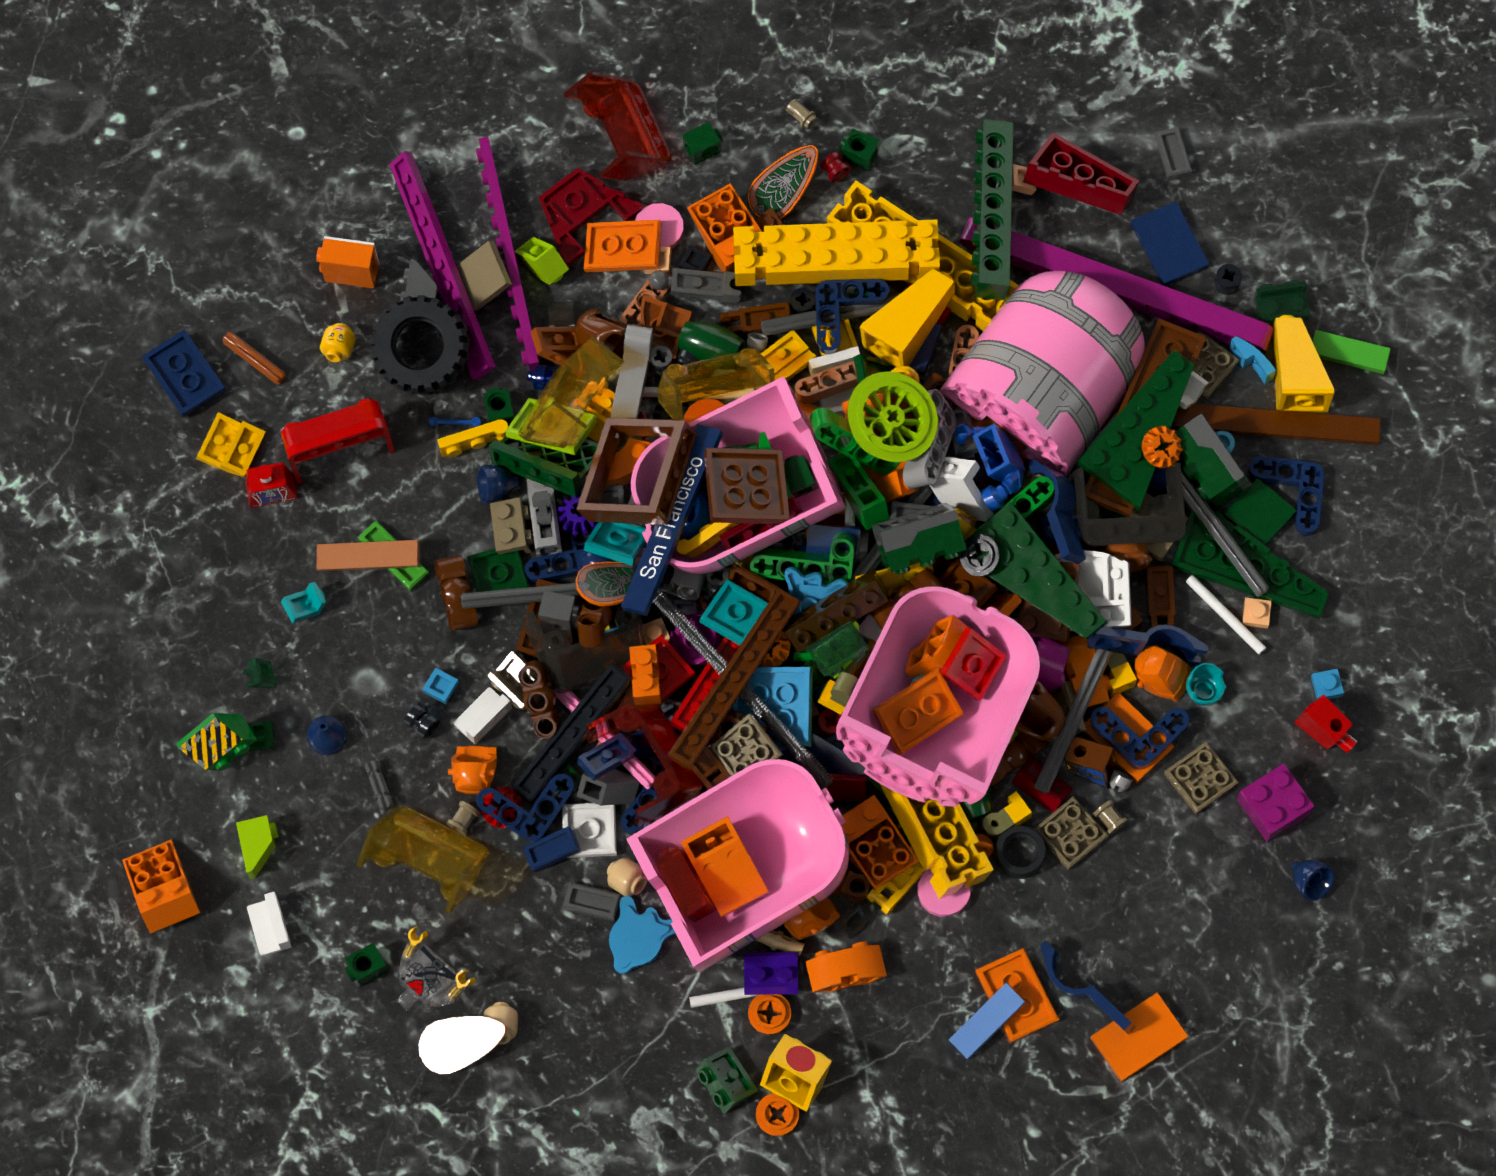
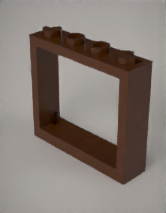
M607 418L601 431L600 440L593 455V461L586 476L585 485L578 500L576 510L589 522L668 525L697 435L696 431L685 420ZM621 436L671 437L649 505L600 503Z

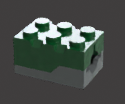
M1202 414L1175 431L1178 438H1181L1180 444L1183 449L1178 461L1180 464L1185 462L1186 465L1182 467L1195 485L1197 483L1200 484L1196 489L1208 505L1214 503L1219 509L1252 486L1231 453Z
M947 503L872 525L882 565L890 572L895 571V574L910 571V566L916 563H920L921 567L932 565L935 563L936 557L943 555L945 559L958 557L961 555V551L966 550L956 510Z

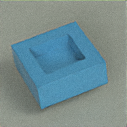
M435 668L422 690L423 693L446 704L459 681Z
M1338 669L1313 673L1311 675L1316 699L1321 695L1326 696L1328 699L1343 696L1344 691Z

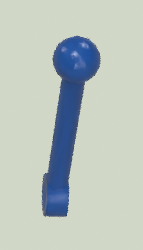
M430 417L428 424L432 427L437 424L472 425V427H477L481 425V419L474 417L472 420H453Z

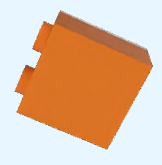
M324 236L323 245L318 247L316 261L320 263L319 271L323 273L325 282L374 289L380 264L375 244Z

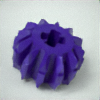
M570 496V501L563 498V507H558L557 509L560 515L558 523L564 525L563 529L566 533L573 530V536L576 537L579 531H582L587 536V529L594 530L596 527L595 522H589L584 516L578 517L575 514L579 512L576 510L579 498Z

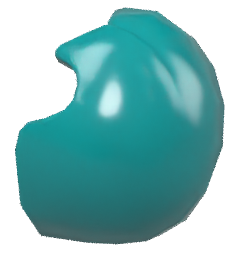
M1202 663L1194 667L1186 681V690L1190 699L1201 706H1211L1220 701L1226 689L1222 669L1213 663Z

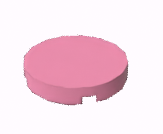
M663 203L651 204L644 207L637 214L635 221L660 220L662 222L660 247H670L673 249L681 241L684 233L683 219L680 213L672 206Z
M930 869L926 870L918 883V897L922 907L930 914L938 917L960 913L966 907L970 898V887L966 888L963 885L958 892L939 899L929 881L934 875Z

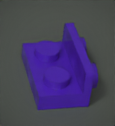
M797 952L744 953V995L798 994Z

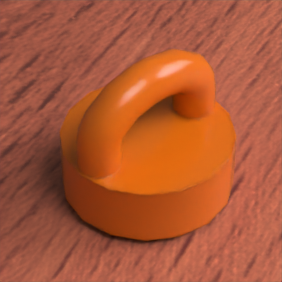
M977 834L979 843L975 848L978 853L984 851L989 859L994 850L993 842L988 836Z

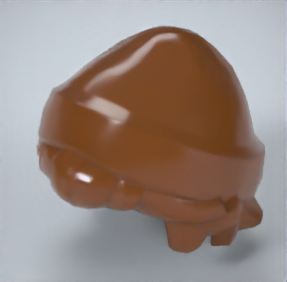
M1125 531L1116 533L1103 552L1121 561L1128 562L1130 573L1144 569L1153 559L1149 556L1147 546L1138 537Z

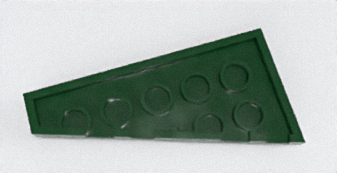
M1175 350L1171 352L1078 461L1080 467L1138 511L1156 468L1144 457L1142 451L1143 438L1152 428L1161 426L1171 428L1194 368L1193 363ZM1160 440L1161 444L1158 448H1155V451H1161L1165 443H1162Z
M1012 502L1008 503L971 535L983 534L996 541L998 548L1001 550L999 552L1000 562L995 567V571L990 572L987 576L1086 639L1091 638L1108 623ZM979 549V554L976 557H972V559H978L983 562V557L989 553Z
M1192 509L1172 563L1174 569L1320 619L1329 594L1326 590L1304 574L1298 573L1284 559H1279L1270 552L1269 548L1253 536L1225 519L1224 515L1219 511L1212 509L1268 585L1269 589L1265 594L1259 597L1256 596Z

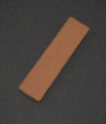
M418 540L317 544L318 571L419 567L420 542Z

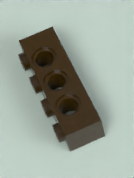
M873 569L792 616L785 626V634L798 653L888 602V589Z

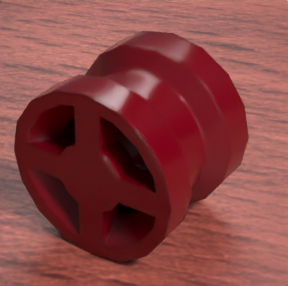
M839 151L828 155L820 164V168L829 174L828 179L832 183L842 180L851 171V166L843 161V155Z
M831 709L821 712L818 718V729L824 738L836 734V727L841 717L840 714Z

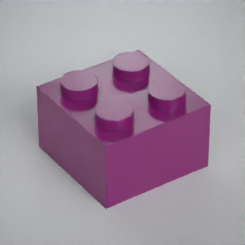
M1284 763L1242 789L1237 798V801L1266 842H1269L1310 816L1314 809L1313 803Z

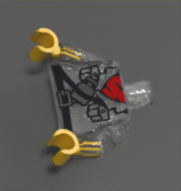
M418 926L410 929L408 932L409 941L402 953L398 971L400 975L399 981L406 988V991L397 999V1002L407 1011L418 1000L426 1008L432 1006L441 1007L454 1003L465 991L466 986L475 984V977L466 981L465 975L469 970L456 973L426 944L420 945V942L428 937L427 931L423 932L419 938L416 935Z

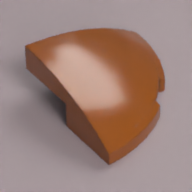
M643 295L641 302L643 327L653 328V345L655 347L665 346L669 348L672 358L676 360L679 352L678 339L683 325L690 321L693 312Z

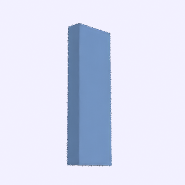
M1005 983L949 1041L969 1060L1026 1002Z

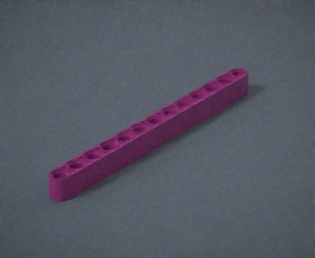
M973 217L968 219L959 239V243L963 247L972 251L976 250V245H972L973 231L977 230V225L973 224ZM1011 231L1010 265L1035 274L1049 271H1069L1087 276L1110 289L1131 309L1194 332L1200 330L1208 337L1229 345L1232 338L1237 336L1254 346L1262 354L1266 353L1274 333L1273 327L1267 323Z

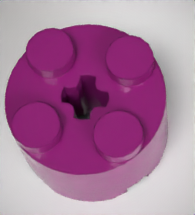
M1029 634L1039 654L1040 669L1037 681L1048 692L1052 691L1055 686L1061 687L1065 680V673L1063 671L1070 654L1069 648L1042 636Z

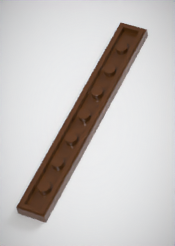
M1192 404L1187 409L1179 406L1173 422V430H1178L1202 414L1215 432L1227 431L1230 434L1367 445H1379L1380 418Z
M781 588L777 589L668 753V758L689 771L692 769L801 603L799 599Z

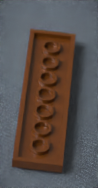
M1158 319L1117 415L1173 350L1177 351L1195 366L1206 337ZM1090 476L1082 494V499L1130 518L1134 507L1094 476Z

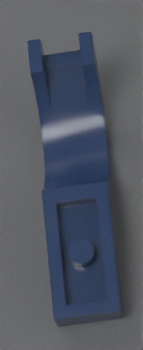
M1032 459L1029 461L1032 474L1043 473L1045 477L1052 479L1055 488V498L1051 509L1047 513V517L1062 559L1080 564L1086 559L1071 517L1076 499L1074 486L1068 477L1051 465Z
M1157 625L1150 628L1146 633L1104 626L1091 638L1087 639L1088 648L1104 649L1110 652L1138 656L1142 649L1149 644H1165L1175 649L1187 664L1193 665L1201 663L1200 657L1197 655L1198 653L1207 654L1208 652L1206 644L1181 628L1172 625Z
M670 703L660 709L654 719L635 734L624 736L620 732L580 755L577 763L595 781L634 757L642 758L653 754L680 731L670 725V721L673 718L671 712L674 710V706Z
M1044 940L1040 946L1048 975L1055 986L1070 997L1079 999L1090 998L1117 1025L1129 1034L1135 1026L1094 986L1091 985L1084 989H1072L1060 982L1056 965L1060 954Z

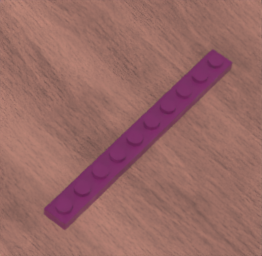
M489 137L479 138L480 148L476 149L478 163H484L485 170L481 171L483 185H489L490 192L485 193L488 208L494 207L495 212L494 215H490L493 230L498 229L500 237L495 238L498 252H504L505 259L502 262L512 283L507 288L508 298L514 297L515 305H510L513 320H519L520 324L519 328H515L518 343L524 342L525 350L521 351L524 366L529 365L530 374L540 372L539 361L530 333L531 325Z
M404 151L389 165L442 302L451 307L466 325L467 335L470 338V346L468 347L470 355L466 364L472 380H480L495 368V364L412 152Z

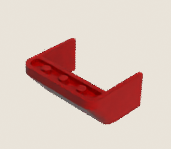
M372 398L363 399L356 405L300 423H288L280 433L297 484L302 483L297 463L384 436L390 454L395 453L380 404Z

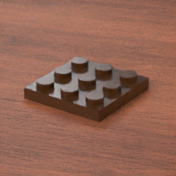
M705 449L704 460L711 523L782 524L790 520L782 450Z

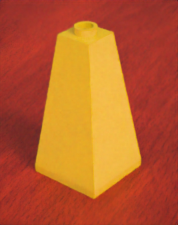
M932 269L873 314L860 326L863 348L894 367L910 366L955 293L953 278L946 272H938Z
M1283 315L1275 318L1273 325L1274 368L1276 369V410L1328 412L1334 395V387L1302 319L1294 318L1292 315Z

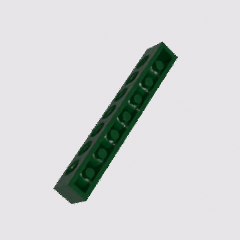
M984 119L981 129L977 128L975 143L979 144V149H976L974 163L978 164V169L975 170L974 184H978V189H975L973 204H977V209L973 213V224L977 225V230L973 231L972 245H976V250H973L971 265L976 267L975 271L972 272L971 286L975 287V297L1005 301L1010 286L1013 123Z

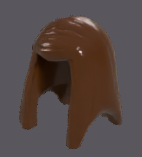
M598 308L586 311L577 319L575 326L577 341L585 350L609 369L619 368L623 359V344L628 324L602 315Z
M1036 681L1015 730L1037 740L1047 741L1061 733L1065 726V715L1058 702L1040 682Z

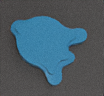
M788 567L784 572V577L788 583L787 593L801 601L793 616L849 584L845 579L840 578L828 585H824L821 573L814 572L803 575L795 567Z
M623 896L619 900L620 917L613 925L609 934V945L614 957V969L619 974H627L632 969L638 968V966L653 962L660 953L665 940L676 935L671 925L672 919L662 920L657 911L652 907L647 908L643 914H639L634 900L631 897Z

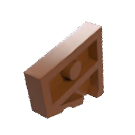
M535 327L530 331L537 355L580 375H585L590 371L583 347L576 339L575 327Z

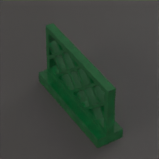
M506 436L500 442L494 440L489 445L492 465L576 498L582 492L581 484L586 480L593 461V456L585 458L584 453L596 451L598 443L585 439L575 454H580L582 459L568 462L566 457L573 456L572 454L561 451L546 453V447L534 444L525 445L523 441H521L522 446L512 447L509 444L519 442V440L507 438ZM542 449L543 454L535 456L527 452ZM563 458L564 463L555 464L549 460ZM584 466V469L580 473L570 470L572 468Z

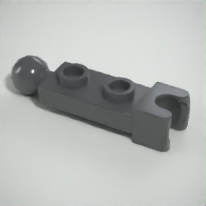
M673 268L672 276H668L664 271L657 270L649 277V283L653 289L663 290L666 286H671L670 295L721 300V302L738 303L741 297L740 290L731 288V286H736L735 272L724 271V273Z

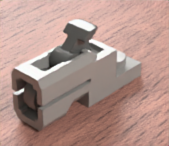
M527 479L536 555L541 557L562 552L554 489Z

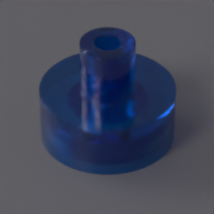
M538 365L535 371L527 373V380L533 382L536 390H549L553 379L551 366Z

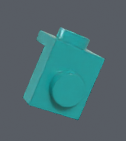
M316 582L309 583L306 590L283 597L281 604L293 624L319 615L326 604L323 591L318 588Z

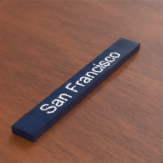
M697 425L695 429L697 435L668 525L654 526L621 604L623 610L645 616L648 615L705 479L704 451L706 448H718L723 436V432L720 429Z

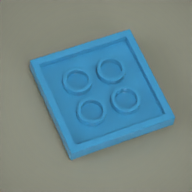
M758 667L748 682V688L751 687L750 691L754 689L753 692L756 691L755 695L758 694L757 697L760 696L759 700L762 698L761 702L764 701L763 705L767 703L766 706H769L767 709L771 708L770 711L773 710L772 714L775 712L774 716L777 715L776 719L779 717V720H782L780 724L784 722L783 725L786 724L785 728L788 727L787 730L790 729L789 733L792 731L791 736L795 734L793 738L797 736L795 740L799 739L797 742L801 741L799 745L803 743L802 747H811L813 668ZM739 696L733 705V710L745 716L750 713L759 724L765 726L766 724H763L759 717L752 712L753 710L748 707L749 705H746ZM769 729L768 734L775 737L773 742L776 746H784Z

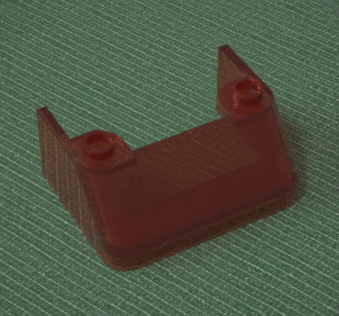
M590 71L563 93L565 98L580 100L583 104L584 112L589 117L601 119L618 157L612 160L611 164L599 173L602 178L628 181L661 168L672 160L671 152L641 87L634 80Z
M655 704L625 705L586 725L588 743L616 729L632 732L641 728L663 765L665 771L658 774L654 780V790L658 798L636 809V824L638 827L696 797L703 788L702 781L692 770L689 771L667 757L678 740V736L662 709Z

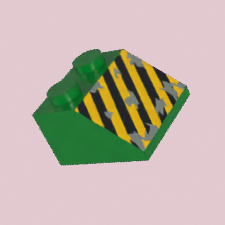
M212 713L177 742L176 745L205 770L223 771L232 764L231 761L234 758L250 750L249 746L257 739L242 714Z

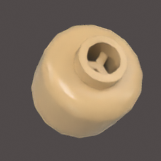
M627 857L613 861L607 869L609 887L625 897L640 894L646 886L647 878L641 866Z
M497 1002L484 1011V1017L499 1020L507 1027V1032L499 1044H506L516 1036L518 1013L509 1004Z

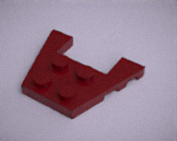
M578 167L539 196V202L567 267L585 255V250L571 236L578 228L609 205L623 221H630L643 209V205L638 201L634 202L625 197V194L609 188L604 182Z

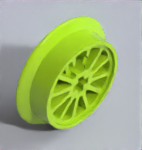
M897 372L875 373L863 379L851 394L848 403L849 426L856 442L870 455L885 461L904 462L919 457L931 446L938 428L937 410L927 390L913 378ZM876 394H883L884 406ZM890 394L897 396L894 405H891ZM868 398L870 399L875 408L866 404ZM902 400L909 405L904 410L899 407ZM912 411L915 419H905V414ZM864 412L871 415L872 417H864ZM888 417H891L893 421L889 422ZM905 426H916V433ZM873 427L878 429L883 437L877 436L873 431ZM902 435L906 436L912 441L906 443ZM893 437L899 446L893 445Z

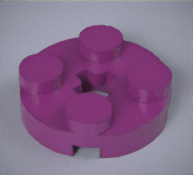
M686 615L685 618L688 617L687 620L690 619L689 622L692 621L691 625L694 623L693 627L696 626L695 630L698 628L697 632L700 630L699 634L703 633L701 637L705 635L704 638H707L705 641L709 640L708 643L711 642L710 646L713 644L712 648L715 647V651L720 644V634L699 622L702 615ZM675 628V631L671 632L669 644L689 666L699 667L707 664L708 661L703 658L704 656L684 637L685 635L678 630L679 628Z

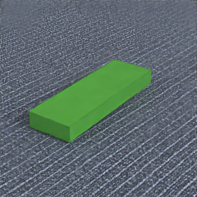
M1315 330L1313 344L1320 359L1380 374L1385 372L1390 352L1388 347Z
M377 520L357 537L360 542L397 541ZM420 563L419 567L387 568L410 592L430 575L429 571Z

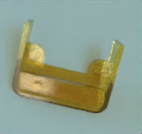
M592 336L551 376L519 430L518 435L529 442L565 448L567 445L572 447L580 437L579 434L587 427L580 418L591 399L596 394L601 396L609 386L607 383L609 376L624 361Z
M752 348L743 349L739 353L683 365L672 364L662 373L657 389L658 402L673 420H683L682 402L752 387L759 389L775 381L774 368L759 352Z
M397 806L368 831L356 866L361 868L370 859L383 867L393 865L399 861L442 883L440 892L448 900L445 912L450 913L467 896L487 859L489 851L484 845L409 807Z

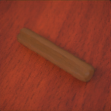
M228 332L223 337L224 345L275 384L279 385L285 379L284 371L236 334Z

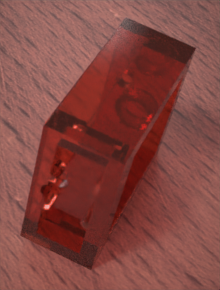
M670 847L659 854L660 858L656 859L655 862L684 916L696 923L715 912L717 908L687 853L679 847L676 849Z

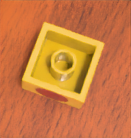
M784 1034L769 1057L760 1086L807 1112L822 1089L832 1060L828 1059L823 1053L807 1047L800 1040Z

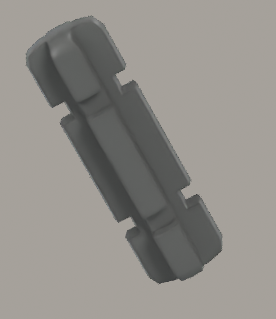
M372 760L365 763V769L374 794L378 798L377 802L380 810L384 811L392 808L394 804L391 796L388 795L389 790L378 761Z

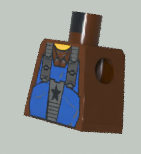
M1075 737L1064 757L1067 771L1070 774L1108 789L1110 777L1117 768L1113 748Z

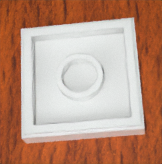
M595 803L564 804L562 806L563 828L567 826L573 827L581 848V852L567 858L617 856L615 805L600 806Z

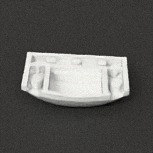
M1083 550L1086 559L1080 563L1081 569L1078 585L1107 620L1106 627L1121 628L1132 626L1129 563L1107 553ZM1060 553L1055 555L1059 561L1073 563L1071 561L1062 559Z

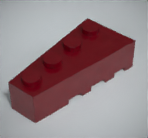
M1054 132L1029 162L1023 180L1024 183L1122 215L1133 200L1139 184V180Z

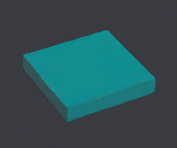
M598 522L585 542L584 551L633 566L635 559L646 545L642 534L646 528L628 523Z
M727 579L701 616L699 622L740 646L768 605V602Z

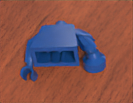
M995 423L988 427H973L972 429L965 424H960L953 432V435H958L955 443L963 445L969 437H972L988 476L1002 483V485L997 487L989 485L981 490V496L987 507L992 512H996L1004 506V501L1008 498L1007 495L1016 494L1023 484V473H1025L1026 468L1015 442Z

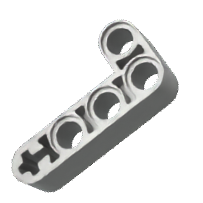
M627 325L624 339V354L610 418L638 419L650 365L649 356L653 348V328Z
M937 389L927 391L937 410V433L931 446L922 455L906 461L903 469V480L909 489L936 483L956 428L955 413Z

